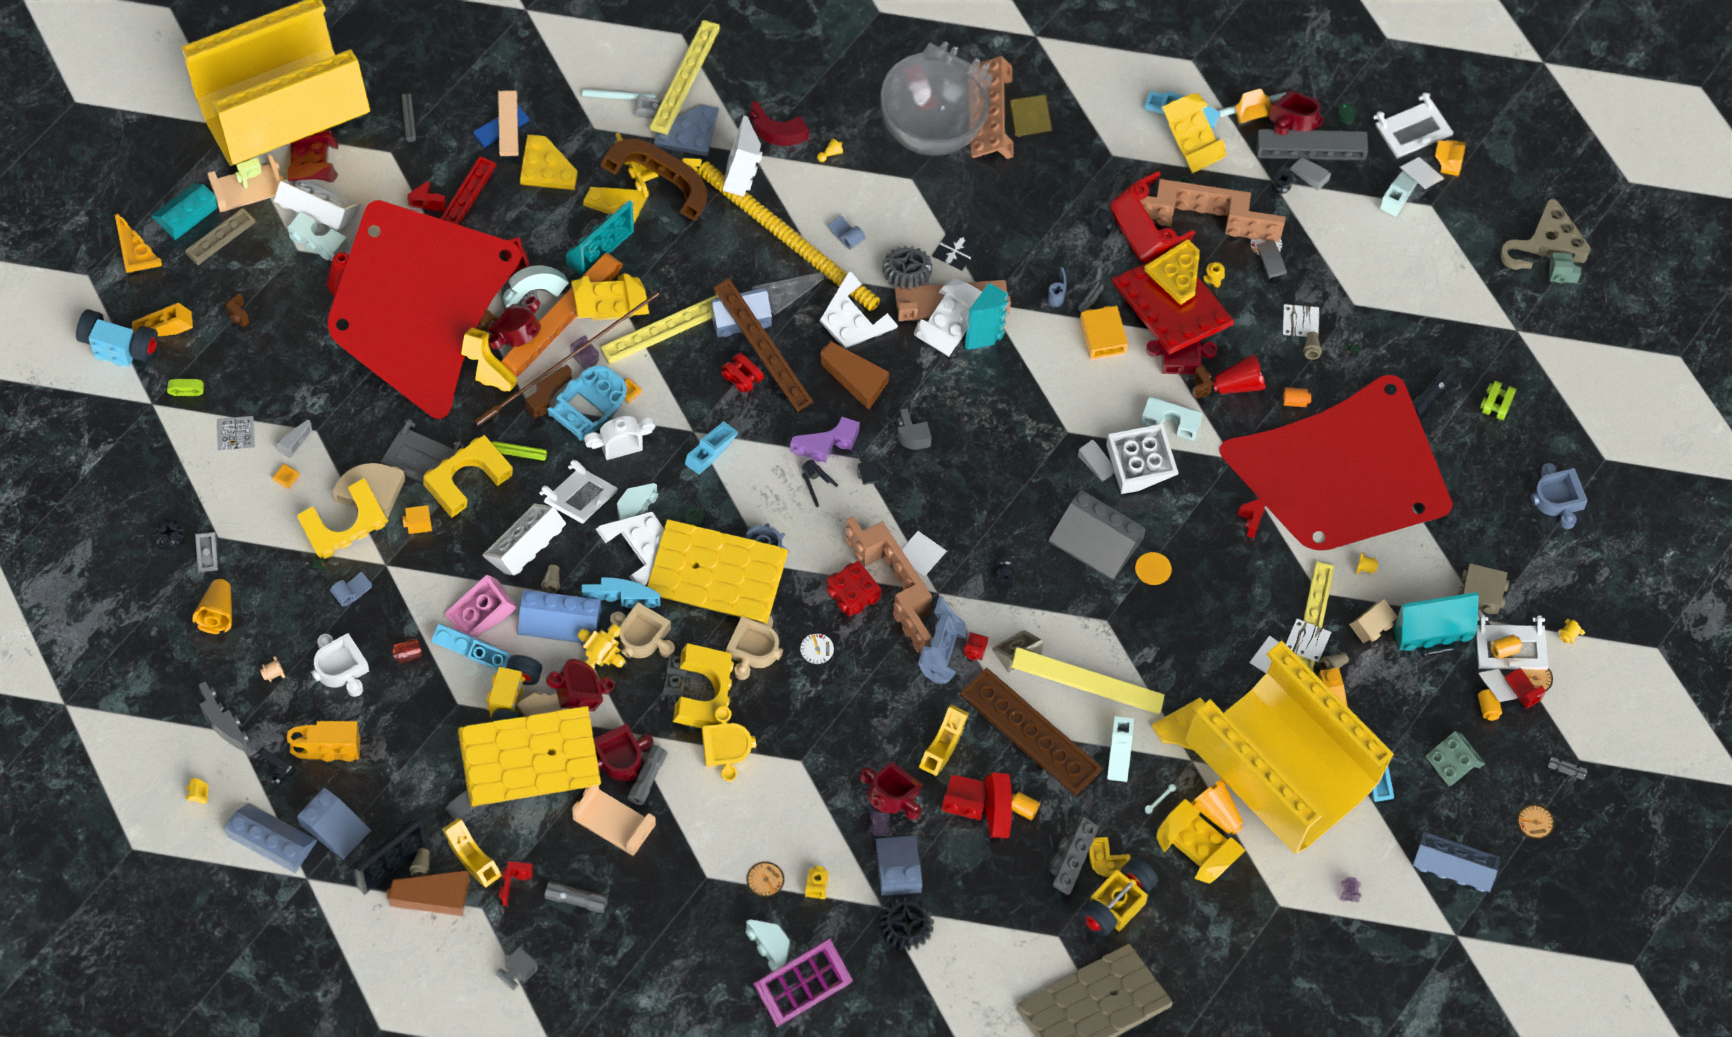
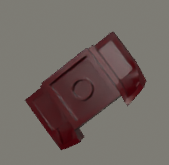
M330 129L290 143L289 182L323 180L331 183L336 180L339 174L335 171L332 163H328L329 146L334 149H339V146Z

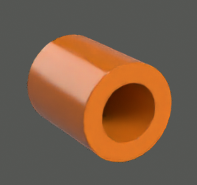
M1284 388L1283 406L1307 407V404L1311 403V393L1308 392V389Z

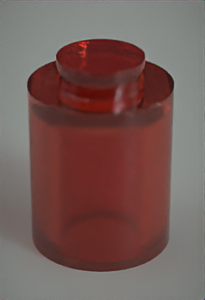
M417 638L394 644L395 648L391 649L394 661L398 660L399 663L422 657Z

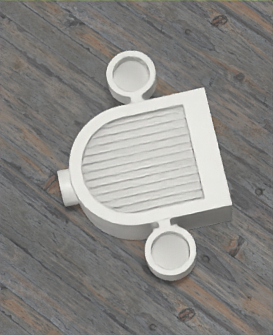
M631 416L617 417L605 423L600 429V434H587L584 437V441L587 447L593 449L602 447L606 460L642 451V436L650 434L655 428V423L652 418H645L637 423V420Z
M348 633L334 641L329 634L321 635L318 638V647L320 649L314 658L315 670L311 671L313 678L316 682L320 681L328 687H341L347 684L349 695L359 696L363 692V685L356 678L369 672L367 661Z

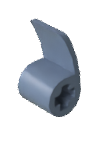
M843 216L829 224V229L848 249H852L865 239L864 232L860 227L854 226L851 228Z
M1060 267L1059 273L1061 283H1053L1049 287L1048 302L1052 306H1061L1064 302L1066 275L1063 267Z
M360 572L348 583L344 580L338 581L331 587L330 592L341 606H346L366 593L372 587V584L363 572Z

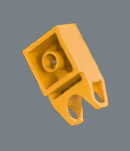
M317 721V725L294 727L288 731L287 742L290 743V753L295 757L319 759L328 762L333 760H344L347 762L359 760L360 733L357 721ZM295 732H300L303 737L297 738L294 741L291 739V735ZM294 746L304 748V750L296 752L294 751Z

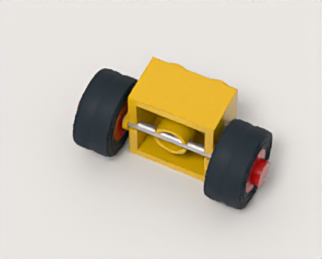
M513 655L508 659L506 668L499 667L497 674H493L491 681L493 688L492 691H488L486 702H488L487 710L490 711L491 717L490 723L524 717L517 713L516 705L520 702L524 689L523 685H535L539 682L542 672L540 662L528 656Z
M1132 857L1121 868V872L1117 869L1091 896L1090 901L1080 911L1081 918L1092 931L1100 936H1107L1114 928L1120 931L1146 904L1147 893L1158 883L1156 873L1146 862L1140 858Z

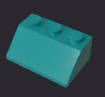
M193 183L152 214L151 217L177 240L218 208L216 196L204 184Z

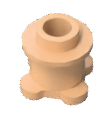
M276 656L273 657V662L267 665L262 664L263 669L260 671L264 680L269 679L272 682V679L280 675L282 678L285 677Z

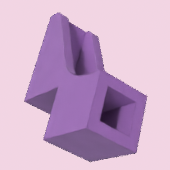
M841 417L839 424L829 432L795 436L791 440L790 451L795 455L806 456L816 462L826 463L833 445H837L841 449L852 450L859 433L860 422Z

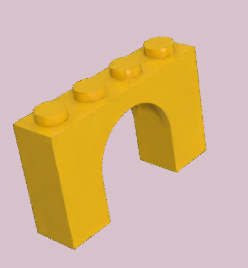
M485 435L475 438L469 446L459 449L453 457L444 459L437 468L428 470L423 476V485L451 518L467 508V498L452 481V476L458 469L465 466L478 467L497 486L509 479L513 474V467Z
M365 478L348 487L358 507V518L350 529L343 532H334L327 529L314 506L296 515L316 554L321 559L323 557H331L335 554L334 551L349 547L352 541L367 537L369 532L374 529L380 530L386 526L385 523L389 522Z
M687 643L681 651L680 669L705 675L712 682L715 695L714 699L710 701H698L680 697L675 704L673 722L698 728L720 725L715 718V712L719 707H728L730 697L727 695L732 683V679H729L734 666V662L731 661V653Z

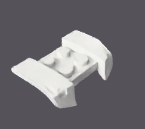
M957 279L950 280L938 291L939 294L945 295L929 321L926 322L921 319L917 323L914 332L916 337L948 357L966 333L969 309L982 293V291L972 285Z

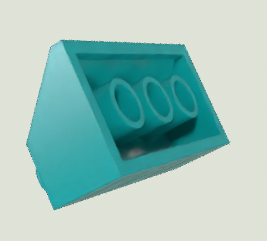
M991 283L987 284L969 309L965 348L968 350L994 345L997 340H1001L1004 336L1005 317L1008 313L1006 308L1009 304L1007 301L1008 293Z

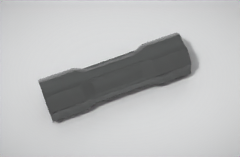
M656 745L651 747L636 783L627 797L630 801L637 805L645 803L652 783L668 754L665 749Z
M549 881L545 892V899L566 902L585 907L591 911L604 913L608 902V895L587 892L568 887L565 884Z

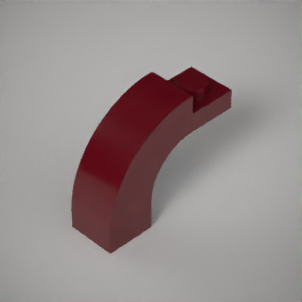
M758 101L751 103L749 115L753 121V129L764 141L779 146H791L809 140V129L800 116L787 122H777L765 114Z

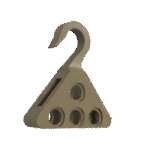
M1551 199L1546 205L1532 239L1507 241L1503 245L1500 258L1503 264L1511 269H1531L1533 264L1524 260L1512 259L1508 255V251L1511 249L1527 251L1546 257H1552L1553 253L1571 254L1572 261L1584 263L1590 252V246L1558 201Z

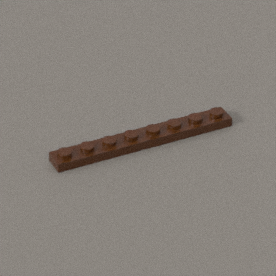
M728 278L714 287V292L796 413L811 405L813 400L732 281Z

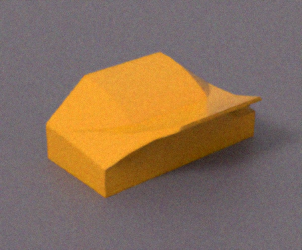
M1261 89L1244 93L1240 102L1234 107L1239 124L1270 116L1272 104L1270 98Z
M1438 140L1435 157L1441 164V173L1459 176L1465 142Z

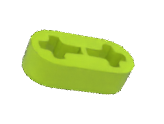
M172 379L168 381L167 392L174 396H199L203 394L204 383L198 379Z

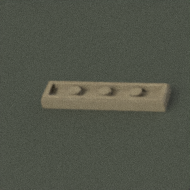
M242 208L186 249L185 252L199 265L255 223V219Z

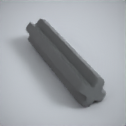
M407 93L401 96L407 142H414L416 134L411 94Z

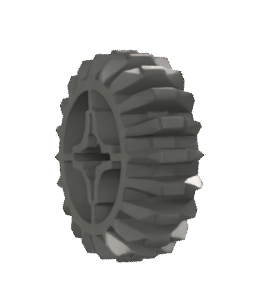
M905 245L902 249L898 247L896 250L892 249L890 253H887L883 261L882 271L885 280H888L889 284H894L895 288L900 286L902 290L904 288L910 290L911 287L917 289L919 285L924 286V283L928 282L931 277L932 261L930 256H927L926 251L921 252L920 248L914 249L913 246L907 248Z

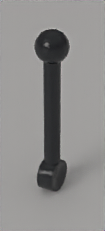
M1457 644L1448 648L1430 651L1422 650L1421 655L1422 657H1427L1430 654L1459 651L1461 648Z

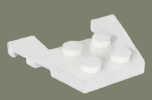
M851 271L847 274L820 319V322L843 348L851 347L872 337L895 330L898 327L888 314L872 325L848 298V295L861 285Z
M653 512L601 525L596 528V531L605 543L620 533L624 536L644 565L629 577L633 582L645 586L649 581L665 530Z

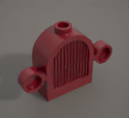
M1294 90L1288 91L1271 105L1270 120L1276 122L1274 132L1278 135L1288 134L1289 129L1301 132L1311 131L1322 124L1323 117L1320 116L1321 106L1317 99L1305 96Z
M537 296L528 297L524 301V306L511 304L488 328L491 336L488 338V344L492 349H500L503 345L512 347L522 346L538 335L541 324L534 313L539 309L541 302Z
M1151 340L1146 345V353L1151 357L1161 355L1162 374L1195 375L1196 368L1201 366V356L1206 358L1215 357L1217 345L1213 342H1206L1201 346L1200 341H1197L1174 353L1168 354L1158 341Z
M576 659L567 660L559 672L552 671L546 677L547 685L556 689L560 708L566 709L588 707L589 711L595 712L604 701L602 694H610L615 687L614 682L610 678L603 677L599 681L596 672L590 665Z
M627 723L594 738L599 773L600 768H603L605 773L615 780H634L638 776L637 773L642 765L641 751H650L654 745L653 738L650 735H642L636 741Z
M893 761L878 773L870 767H863L861 769L859 779L865 784H870L867 798L876 809L885 813H898L904 809L905 815L909 819L917 820L920 817L922 808L914 801L923 786L920 782Z

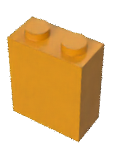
M1105 306L1102 309H1088L1081 312L1080 325L1090 360L1127 353L1128 341L1117 306Z

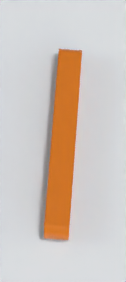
M605 253L583 277L589 276L590 282H609L621 271L623 264L609 253ZM572 288L539 321L541 329L538 335L527 344L514 347L503 358L501 363L516 377L520 376L577 317Z

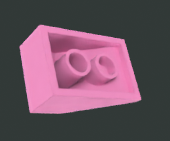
M486 575L445 614L456 630L477 637L504 621L518 607L498 579Z

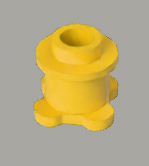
M1217 262L1209 264L1206 269L1207 275L1204 276L1203 280L1205 283L1213 284L1214 287H1219L1221 280L1225 278L1223 265Z
M1361 552L1356 574L1363 571L1372 575L1373 572H1377L1379 561H1375V556L1374 558L1366 557L1364 552Z
M1569 619L1565 621L1567 625L1558 631L1560 634L1559 638L1566 644H1573L1575 642L1574 639L1579 634H1585V631L1581 629L1575 620L1571 621Z

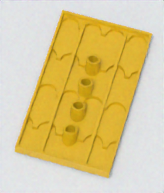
M667 520L647 587L658 592L661 598L737 617H745L767 624L789 550L751 539Z
M588 707L470 725L458 729L470 807L599 786L601 784Z

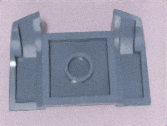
M939 596L934 611L938 619L935 626L936 633L931 638L930 647L923 646L918 664L923 674L933 682L948 683L956 674V671L947 667L956 637L967 639L965 622L952 612L943 596Z

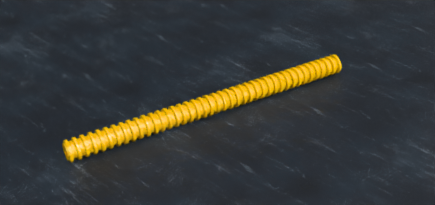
M709 162L701 165L698 170L699 176H702L708 183L719 189V192L727 196L728 199H731L741 209H744V212L752 216L753 219H757L758 223H761L771 233L778 236V239H782L783 243H786L792 250L803 256L808 263H812L813 267L816 266L817 270H820L826 277L833 280V283L837 284L838 287L841 286L848 274L845 273L844 269H841L835 262L828 259V256H824V253L816 249L814 245L811 246L810 242H807L801 235L794 232V229H790L789 225H786L780 218L769 212V209L761 205L760 202H756V199L748 195L747 192H745L744 196L723 191L725 175ZM862 283L850 294L851 297H854L856 301L859 300V303L863 304L869 311L874 310L880 302V298L875 297L876 295L867 290Z

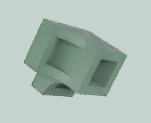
M1553 253L1550 260V281L1578 283L1581 267L1574 265L1571 254Z

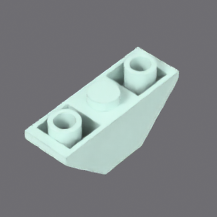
M652 483L628 488L617 503L619 520L647 513L648 506L654 503L658 497L657 485Z
M755 920L747 921L746 934L750 940H755L758 944L757 949L762 956L767 957L771 970L774 971L786 964L790 941L780 926Z

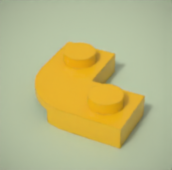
M1108 837L1094 838L1088 851L1092 868L1104 877H1110L1117 869L1121 872V868L1130 860V854L1110 856Z

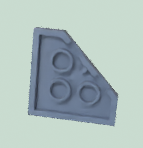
M701 104L675 118L667 135L659 132L656 133L654 145L658 148L708 156L719 107Z

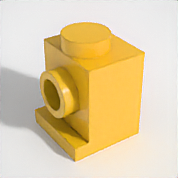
M814 866L813 869L809 868L805 897L825 899L829 871H826L824 867Z

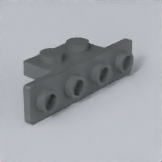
M1085 817L1081 818L1073 835L1061 839L1059 843L1060 848L1051 861L1050 872L1056 875L1053 886L1066 895L1070 894L1099 828Z

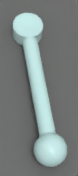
M1170 784L1168 789L1151 806L1145 807V812L1151 814L1153 808L1170 792L1176 790V786Z

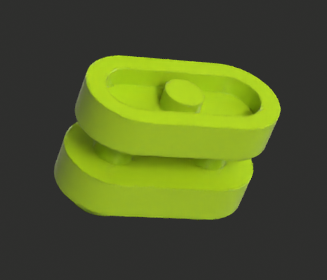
M1495 381L1494 384H1489L1486 392L1489 394L1488 399H1483L1480 408L1483 409L1482 413L1490 415L1491 411L1497 412V419L1504 421L1516 388L1509 386L1506 391L1501 389L1502 383ZM1497 396L1504 398L1501 406L1495 404Z

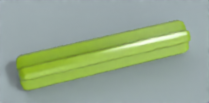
M497 441L492 442L501 454L543 461L547 456L546 449Z

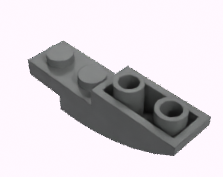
M206 681L199 684L201 695L205 702L199 705L207 722L225 741L242 751H247L249 739L245 731H240L239 726L241 724L236 715L232 716L230 710L225 712L221 702L217 704L215 700L217 695L213 687H208Z

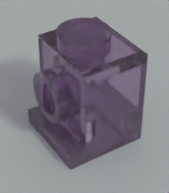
M586 335L570 344V353L588 342ZM590 344L573 356V358L583 369H586L598 362L599 352Z

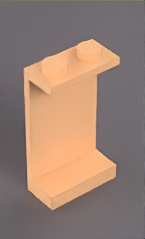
M268 155L270 164L261 166V174L252 178H246L247 188H244L242 182L238 183L235 174L217 179L215 171L208 173L209 182L213 194L216 196L219 211L223 212L275 197L280 181L284 180L283 175L279 176L278 174L280 171L278 161H274L272 155Z
M599 786L587 787L583 794V799L580 802L577 801L573 806V820L634 856L656 825L655 817L649 813L646 817L642 816L599 790Z

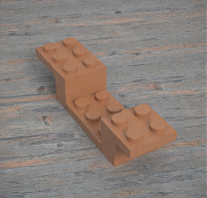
M1160 179L1157 197L1147 196L1141 200L1153 223L1160 226H1171L1174 208H1178L1180 210L1228 216L1225 232L1227 235L1247 237L1253 240L1261 239L1280 242L1285 223L1284 216L1249 211L1251 193Z
M853 516L846 519L844 540L849 547L853 548L857 561H861L865 567L884 558L888 567L891 566L895 579L898 582L901 581L904 591L895 595L893 616L897 622H901L905 635L912 639L916 652L922 653L923 646L930 647L932 637L920 619L930 614L932 595L883 521L862 531Z

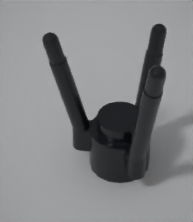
M811 459L802 465V470L804 471L802 477L806 481L815 506L818 508L819 503L809 478L816 479L820 476L827 484L832 483L835 487H838V484Z

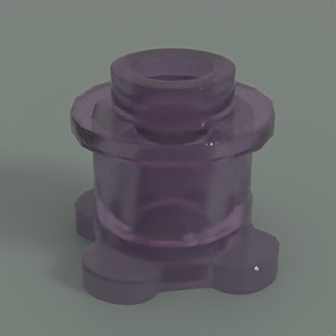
M872 811L870 815L872 825L869 827V830L875 836H884L889 832L887 825L890 821V813Z
M1354 877L1345 878L1341 882L1343 892L1340 900L1359 902L1362 894L1359 893L1361 882L1357 881Z

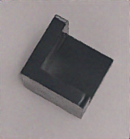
M877 461L858 463L857 474L862 484L875 483L876 488L880 489L881 476Z

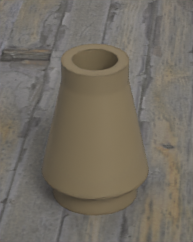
M1314 331L1307 333L1303 349L1305 357L1310 360L1319 358L1322 353L1318 333Z
M557 565L548 566V570L541 583L542 590L545 593L556 594L560 589V568Z
M1345 652L1322 657L1319 661L1320 670L1340 668L1349 662L1348 656Z
M425 848L418 849L417 855L409 869L413 878L429 875L430 851Z

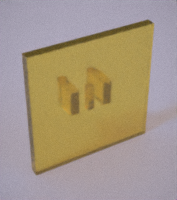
M1046 95L1010 100L1016 136L1052 131Z

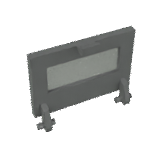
M405 419V426L400 429L380 463L390 467L396 466L404 471V475L423 483V476L428 470L437 468L444 459H450L460 448H465V445L460 441H455L454 449L409 430L411 426L415 427L416 424L411 419Z

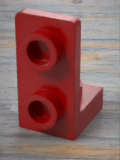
M1521 668L1505 676V681L1526 709L1543 700L1546 693L1543 686L1535 688Z
M508 861L507 868L503 869L502 880H505L504 887H500L499 899H502L503 906L508 905L512 877L518 880L532 879V864Z

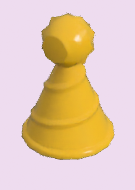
M831 139L825 153H819L817 159L820 162H824L827 156L842 154V143Z

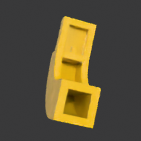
M951 704L936 738L925 751L919 768L935 776L941 772L965 728L964 724L969 715L968 712Z
M457 818L442 829L455 855L480 884L487 887L502 876L494 861L477 846L460 818Z

